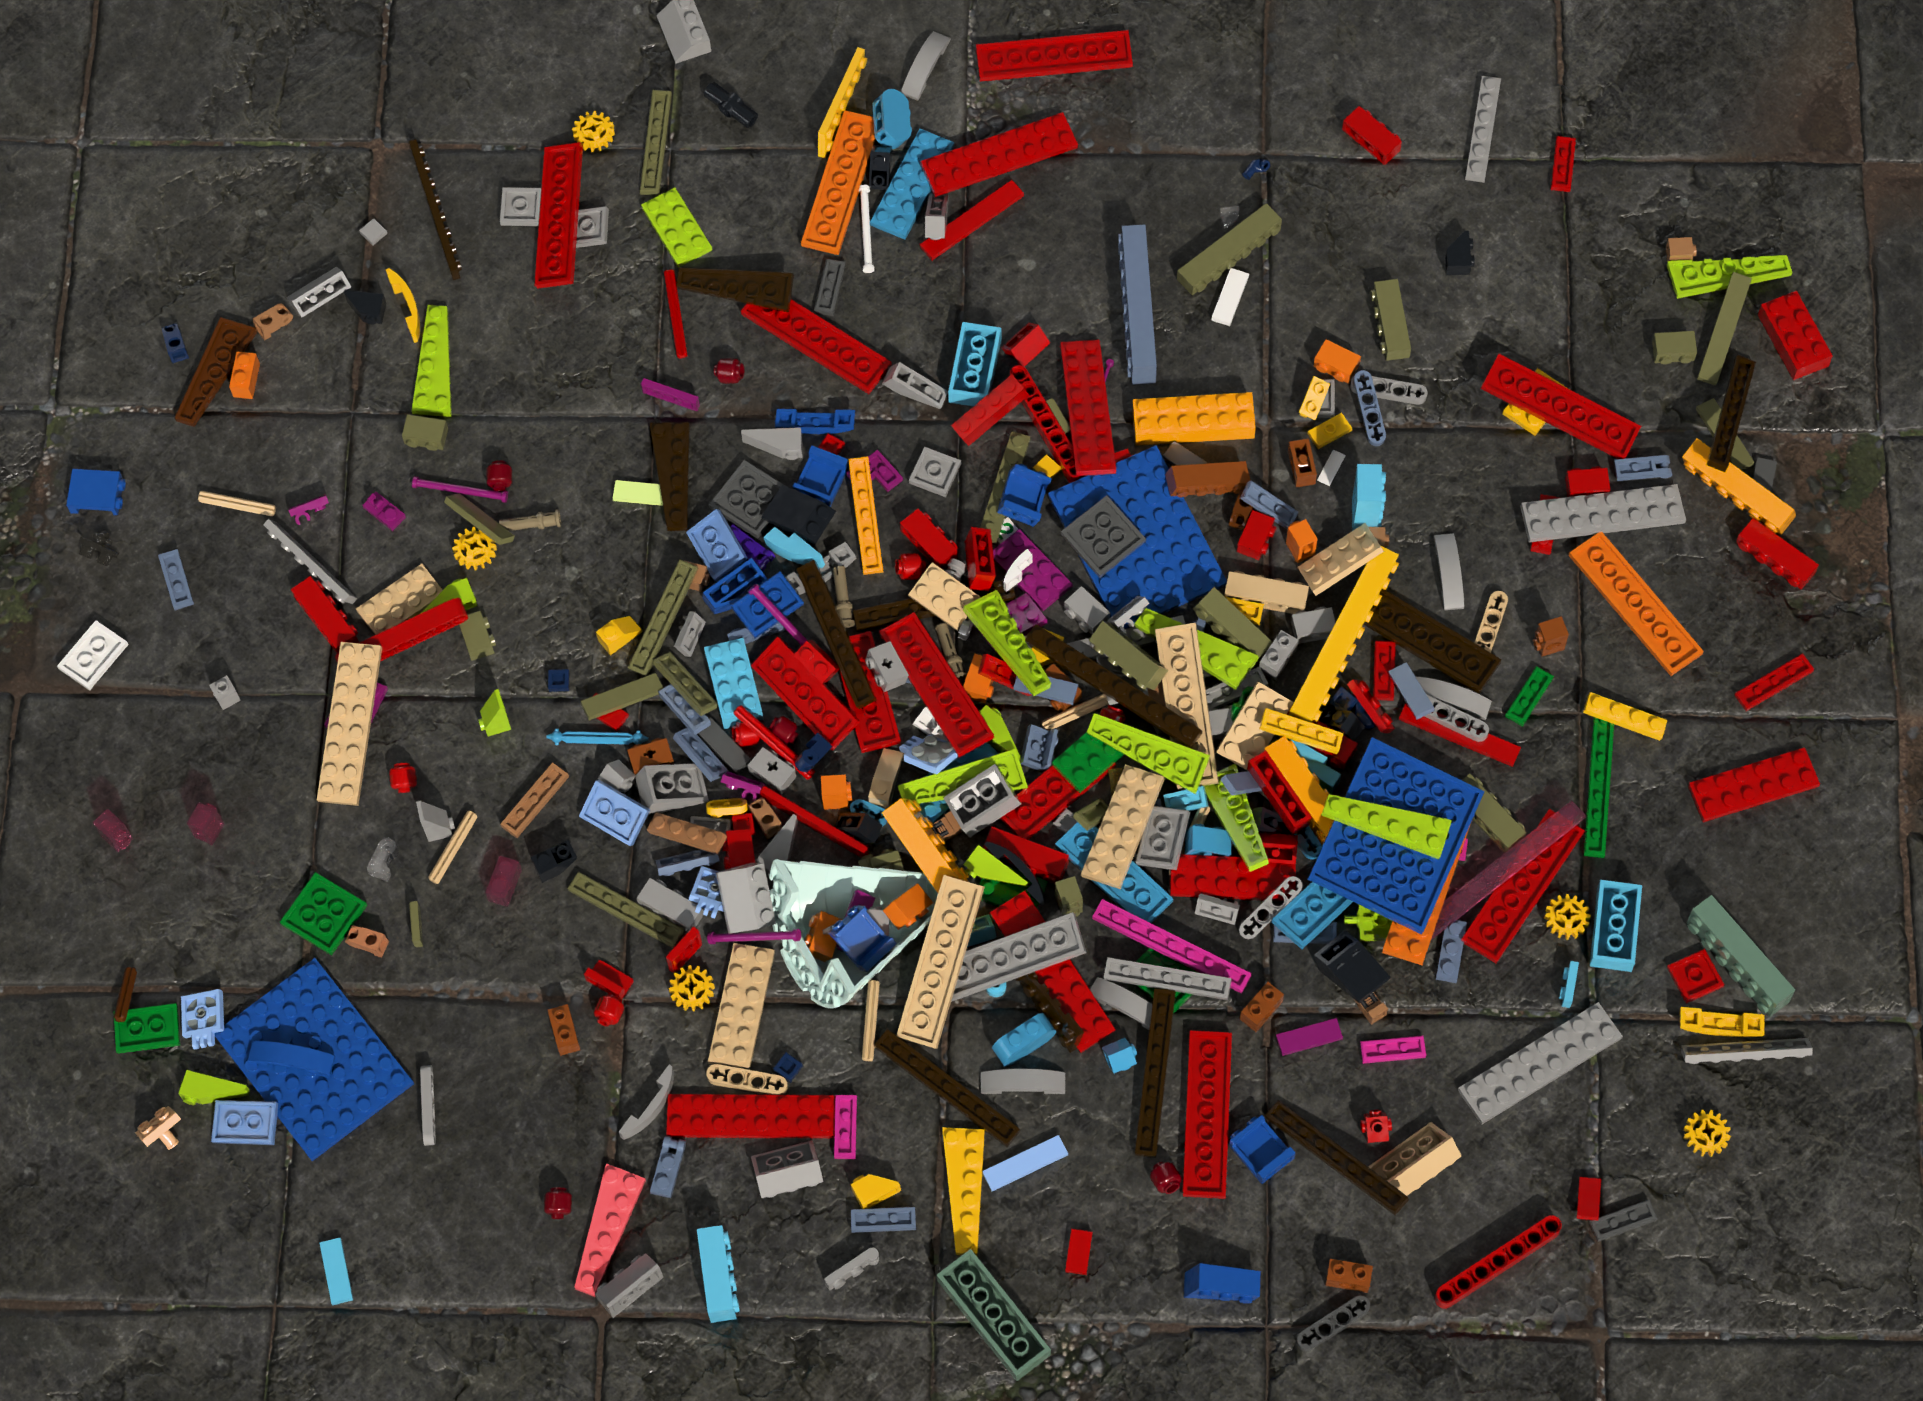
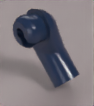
M1266 159L1253 160L1242 175L1245 179L1250 180L1254 173L1267 171L1271 164Z
M1357 702L1354 705L1355 716L1362 722L1365 729H1373L1375 723L1365 713V709L1360 702Z

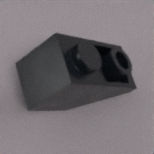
M872 146L870 154V189H888L892 146Z
M1464 231L1447 248L1445 255L1446 275H1470L1471 267L1475 266V257L1471 255L1473 238H1469V231Z
M1325 707L1318 721L1335 731L1343 733L1344 736L1354 742L1365 728L1352 711Z
M569 840L531 857L533 866L542 883L560 875L577 859Z

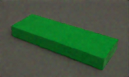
M1536 666L1505 717L1523 727L1554 676Z

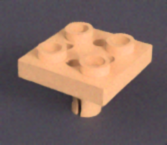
M167 1106L156 1111L155 1117L149 1122L146 1120L141 1123L137 1128L138 1131L135 1132L147 1147L157 1138H160L168 1150L175 1147L179 1142L169 1129L180 1121L181 1118Z

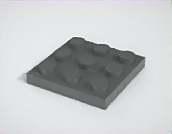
M744 460L710 502L709 508L713 511L719 509L724 518L758 539L770 524L761 517L783 484Z
M1107 495L1061 531L1063 538L1099 578L1146 542V538Z

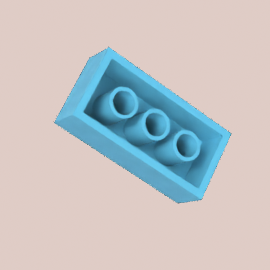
M962 322L948 391L949 403L975 406L991 392L1002 339L1000 327Z
M1357 464L1352 495V531L1364 523L1368 527H1381L1384 503L1386 501V490H1384L1386 472H1382V464Z
M744 638L704 647L723 728L728 729L735 726L739 719L733 712L740 705L757 720H764Z
M1600 880L1597 888L1590 967L1632 972L1635 965L1642 885Z
M722 1225L697 1229L706 1304L710 1321L714 1323L737 1319L736 1312H740L737 1295L733 1294V1291H737L734 1273H730V1271L734 1270L731 1252L727 1251L731 1250L728 1231L724 1232Z

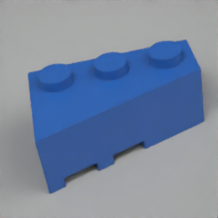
M750 558L705 590L702 599L714 615L731 610V604L745 596L753 585H761L768 578L754 560Z
M1199 1263L1185 1272L1184 1298L1218 1299L1223 1301L1238 1300L1240 1303H1252L1253 1300L1260 1297L1261 1271Z

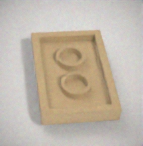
M933 562L908 594L909 597L957 631L968 617L963 611L964 606L981 598Z

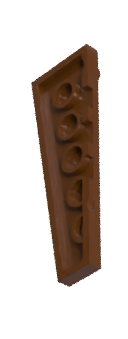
M220 317L175 416L177 422L195 427L233 370L236 352H245L257 334L255 327Z

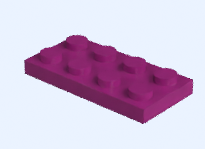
M1018 529L993 550L994 562L1007 574L1013 562L1026 549L1031 552L1032 563L1021 571L1022 581L1016 585L1024 593H1027L1043 612L1069 591L1073 584Z

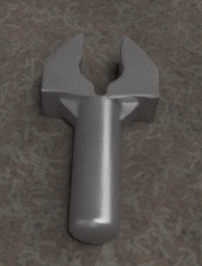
M969 617L963 621L958 632L960 633L958 638L965 641L968 639L971 627L973 626V622Z

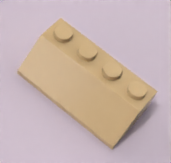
M1430 1122L1368 1167L1407 1196L1414 1190L1419 1189L1429 1179L1437 1176L1447 1166L1452 1165L1461 1157V1154L1453 1138Z

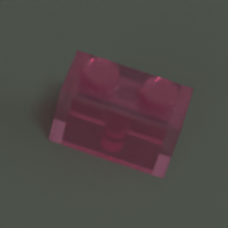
M199 802L190 816L187 825L195 838L213 845L224 823L215 806L209 803L204 805Z
M109 809L105 810L93 822L100 836L117 852L128 847L133 839L125 824Z
M499 856L485 892L488 901L508 907L522 871L519 861Z

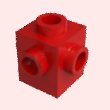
M1369 1110V1113L1364 1114V1120H1361V1132L1365 1133L1366 1141L1368 1143L1389 1141L1388 1131H1392L1391 1118H1387L1386 1113L1382 1112V1110Z

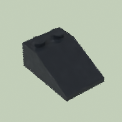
M782 485L761 518L789 536L796 533L814 548L836 513V510L818 499Z

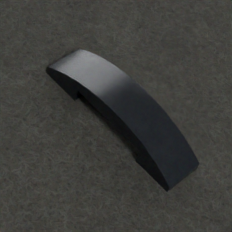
M991 842L984 844L998 860L1001 861L1005 856L1009 858L1032 883L1027 891L1043 906L1046 903L1045 895L1040 882L1030 867L1010 850Z

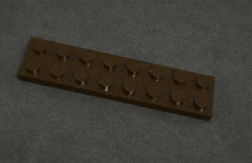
M1382 589L1380 592L1382 598L1378 606L1373 605L1371 611L1374 613L1369 623L1364 622L1363 625L1388 640L1395 642L1398 646L1480 694L1501 664L1502 659Z

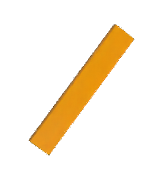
M868 456L850 458L848 460L863 575L883 573Z

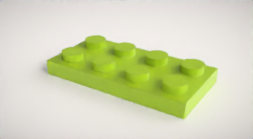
M676 188L641 204L642 210L678 268L712 251V246Z

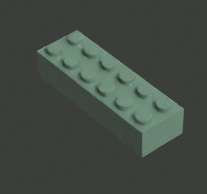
M1712 895L1692 909L1687 920L1688 929L1694 935L1697 934L1702 945L1708 951L1711 950L1716 961L1721 966L1727 968L1730 977L1742 985L1744 993L1756 1001L1758 1009L1763 1014L1771 1017L1790 1002L1795 992L1794 987Z
M971 1249L937 1274V1282L1016 1381L1051 1356L1049 1346Z

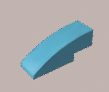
M774 527L764 536L767 548L787 560L802 565L815 560L819 568L825 566L822 555L796 533H793L788 538L779 529Z
M1291 740L1297 748L1296 752L1299 757H1304L1307 761L1309 771L1315 773L1319 778L1321 788L1326 789L1332 794L1340 782L1341 774L1326 766L1328 757L1303 743Z

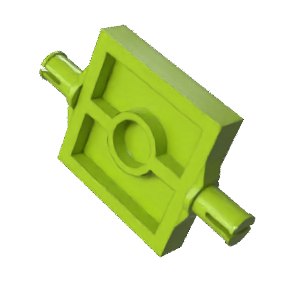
M1359 904L1357 915H1344V924H1357L1360 941H1386L1392 920Z

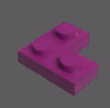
M878 450L868 456L871 481L876 479L887 492L903 481V477ZM848 471L847 477L851 480L850 471Z

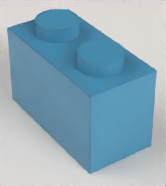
M1194 824L1185 833V855L1229 857L1231 855V839L1222 827L1208 828L1203 824Z

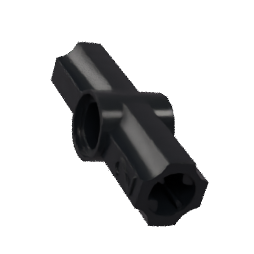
M715 82L710 83L706 87L704 97L717 105L722 114L728 118L733 117L746 128L752 127L755 124L758 114L746 106L736 93L727 92Z

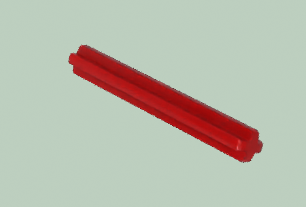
M672 269L665 270L664 277L676 354L679 359L686 358L687 349L675 273Z
M742 705L735 709L733 714L785 761L790 762L795 767V770L804 778L809 780L815 774L813 769L808 772L798 770L795 765V760L798 757L796 753Z

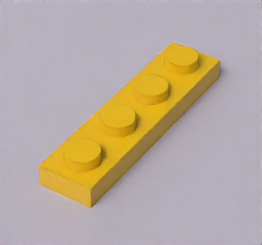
M1592 692L1588 694L1583 713L1659 741L1663 737L1667 723L1666 719Z
M1267 708L1263 711L1259 727L1260 730L1281 737L1285 736L1288 739L1334 754L1339 752L1343 737L1341 732Z

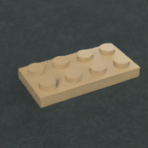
M1364 523L1298 566V569L1315 596H1317L1384 551L1366 523Z
M420 564L357 607L356 611L374 635H377L420 614L443 590L424 565Z
M1257 681L1215 752L1248 771V761L1264 752V748L1269 745L1275 735L1259 729L1263 711L1267 708L1287 715L1294 702Z

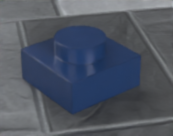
M569 669L548 670L549 692L569 691Z
M1341 686L1329 703L1336 709L1351 711L1358 699L1345 687Z
M785 1053L773 1070L791 1083L802 1069L803 1064L788 1053Z

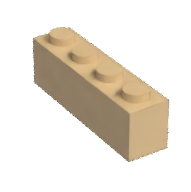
M1229 571L1224 596L1264 604V609L1295 614L1298 611L1305 610L1309 586L1301 582H1285V580L1280 578L1268 579L1262 575L1252 576L1241 571Z

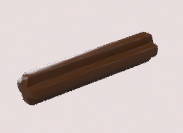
M127 967L124 971L114 1013L116 1022H125L137 975L136 968Z

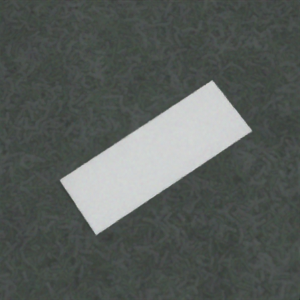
M1333 450L1317 481L1330 486L1346 455Z

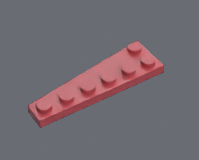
M606 1164L574 1287L575 1290L593 1297L596 1296L597 1288L604 1278L646 1182L645 1178Z

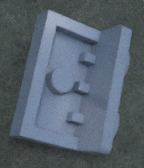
M1032 724L1029 725L1020 764L1041 772L1051 767L1054 761V748L1058 743V730L1054 728L1048 731Z

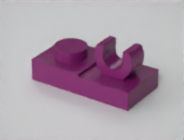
M378 492L372 493L362 505L366 511L391 531L406 518L402 511Z
M324 494L288 508L291 517L296 515L295 521L300 525L299 517L301 515L306 516L307 520L310 521V515L305 511L312 509L315 512L325 509V504L329 502Z
M731 772L724 773L721 779V783L726 784L727 788L733 790L738 788L746 789L742 793V799L747 797V793H752V802L758 799L760 790L763 786H766L765 783Z

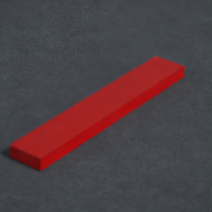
M1013 180L1009 181L946 225L945 238L939 240L928 238L920 244V248L933 261L1024 197V192Z
M1405 703L1399 716V720L1511 767H1513L1521 750L1520 746L1488 734L1484 741L1477 742L1426 717L1416 720L1407 703ZM1436 712L1440 718L1447 717L1443 714ZM1455 720L1456 725L1459 727H1464L1466 725L1460 721ZM1479 729L1476 730V734H1477V735H1480V733H1483V732H1482L1481 730H1479Z
M763 786L760 790L761 797L769 804L790 816L796 815L798 821L860 858L868 855V847L767 786Z

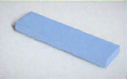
M1057 1135L982 1171V1174L992 1192L1068 1156V1152L1061 1138Z

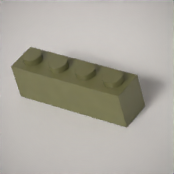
M1398 279L1374 282L1370 295L1371 300L1375 301L1376 307H1374V317L1379 320L1377 333L1378 336H1382L1383 342H1380L1381 353L1385 354L1386 361L1410 358L1411 345Z
M1215 587L1193 608L1196 615L1200 619L1205 620L1211 626V629L1216 634H1220L1226 642L1254 653L1259 658L1273 643Z
M1102 621L1089 639L1094 644V650L1102 655L1106 654L1108 656L1107 660L1111 664L1119 665L1123 668L1121 672L1129 678L1134 677L1137 680L1135 683L1144 690L1146 688L1155 690L1168 672L1163 665L1111 623Z
M1468 774L1462 781L1484 791L1472 820L1505 854L1509 853L1525 839V827L1522 823L1516 822L1511 817L1510 811L1497 802V798L1492 792H1487L1483 788L1482 782L1477 777Z

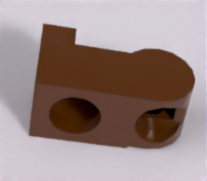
M1244 490L1239 492L1229 521V526L1242 531L1247 524L1252 510L1255 509L1240 499Z

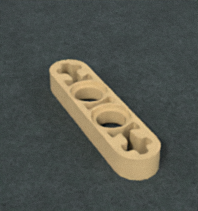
M1495 591L1491 594L1475 640V644L1480 647L1481 645L1485 646L1484 649L1490 653L1508 603V597L1502 591ZM1499 597L1502 599L1497 610L1494 609L1496 600ZM1491 614L1496 615L1498 621L1490 623L1487 620V616ZM1488 632L1492 635V639L1485 641L1481 638V634Z
M713 1064L707 1069L708 1081L713 1085L766 1095H784L788 1090L786 1079L780 1075L720 1064ZM719 1070L721 1075L726 1076V1071H728L727 1082L723 1076H718L717 1079H714L711 1073ZM733 1074H741L743 1076L740 1083H733L731 1081ZM754 1078H762L763 1084L760 1087H754L751 1084ZM767 1079H770V1084L776 1085L777 1082L780 1081L781 1085L784 1087H780L779 1090H775V1086L768 1085L769 1089H766Z

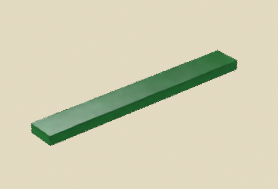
M1593 717L1583 856L1605 858L1614 724Z

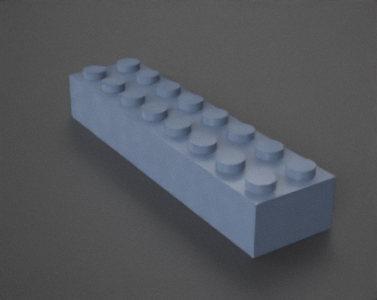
M1146 225L1122 226V233L1118 234V255L1120 256L1119 269L1121 272L1122 307L1124 309L1123 322L1125 325L1126 360L1128 361L1127 375L1128 378H1132V385L1156 383L1157 365Z

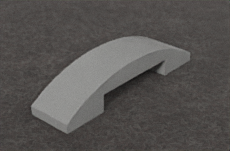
M934 31L929 35L908 72L901 93L917 101L919 100L926 87L929 75L940 55L944 54L951 38Z
M1454 533L1434 535L1444 610L1464 609L1461 567Z
M846 542L830 550L829 555L823 558L825 566L819 569L825 582L834 577L832 571L834 567L837 570V566H844L846 568L856 560L855 554ZM793 572L785 577L798 595L806 593L798 573Z
M1416 677L1426 695L1454 708L1467 711L1466 714L1486 721L1492 703L1488 698L1455 684L1431 678Z
M1097 977L1090 989L1095 999L1103 1005L1108 1004L1139 1021L1143 1027L1150 1030L1153 1004L1115 983Z
M668 1065L658 1078L657 1085L660 1091L639 1119L631 1115L619 1130L620 1137L623 1140L634 1136L647 1127L664 1107L674 1080V1071L671 1065Z
M1002 1069L981 1072V1094H1002V1092L1065 1094V1072L1043 1069Z

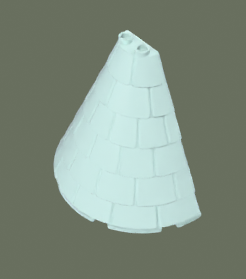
M775 859L773 860L769 879L774 880L773 889L769 890L776 924L772 925L774 932L793 931V929L801 930L800 941H793V939L782 940L783 949L780 950L781 955L801 990L809 991L811 1000L825 1008H836L849 1002L875 974L879 973L893 957L898 955L910 941L915 939L930 923L938 896L937 891L928 878L921 872L861 866L845 867L806 861L798 863ZM917 883L933 901V904L927 908L929 912L921 919L917 916V921L909 928L905 925L898 930L889 919L888 937H892L897 944L868 972L860 971L845 952L836 948L830 960L823 962L815 959L804 941L811 928L808 926L811 917L820 911L844 919L853 894L857 889L875 897L872 907H882V910Z

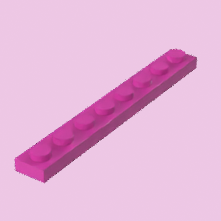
M1103 899L1092 916L1093 920L1199 973L1231 978V989L1241 994L1252 973Z

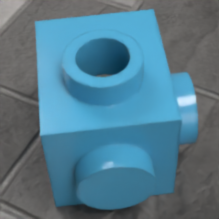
M1126 1038L1102 1047L1107 1065L1113 1073L1128 1070L1131 1066L1137 1064L1135 1046L1133 1043L1129 1044Z

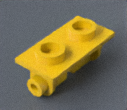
M1313 376L1298 412L1300 416L1316 420L1330 386L1329 383Z

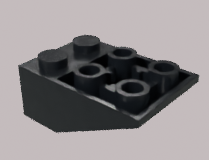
M1346 930L1314 954L1318 970L1358 1003L1362 1002L1391 978L1359 940Z

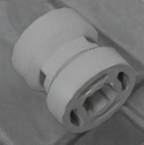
M950 559L945 572L961 582V576L966 573L967 566L957 559Z

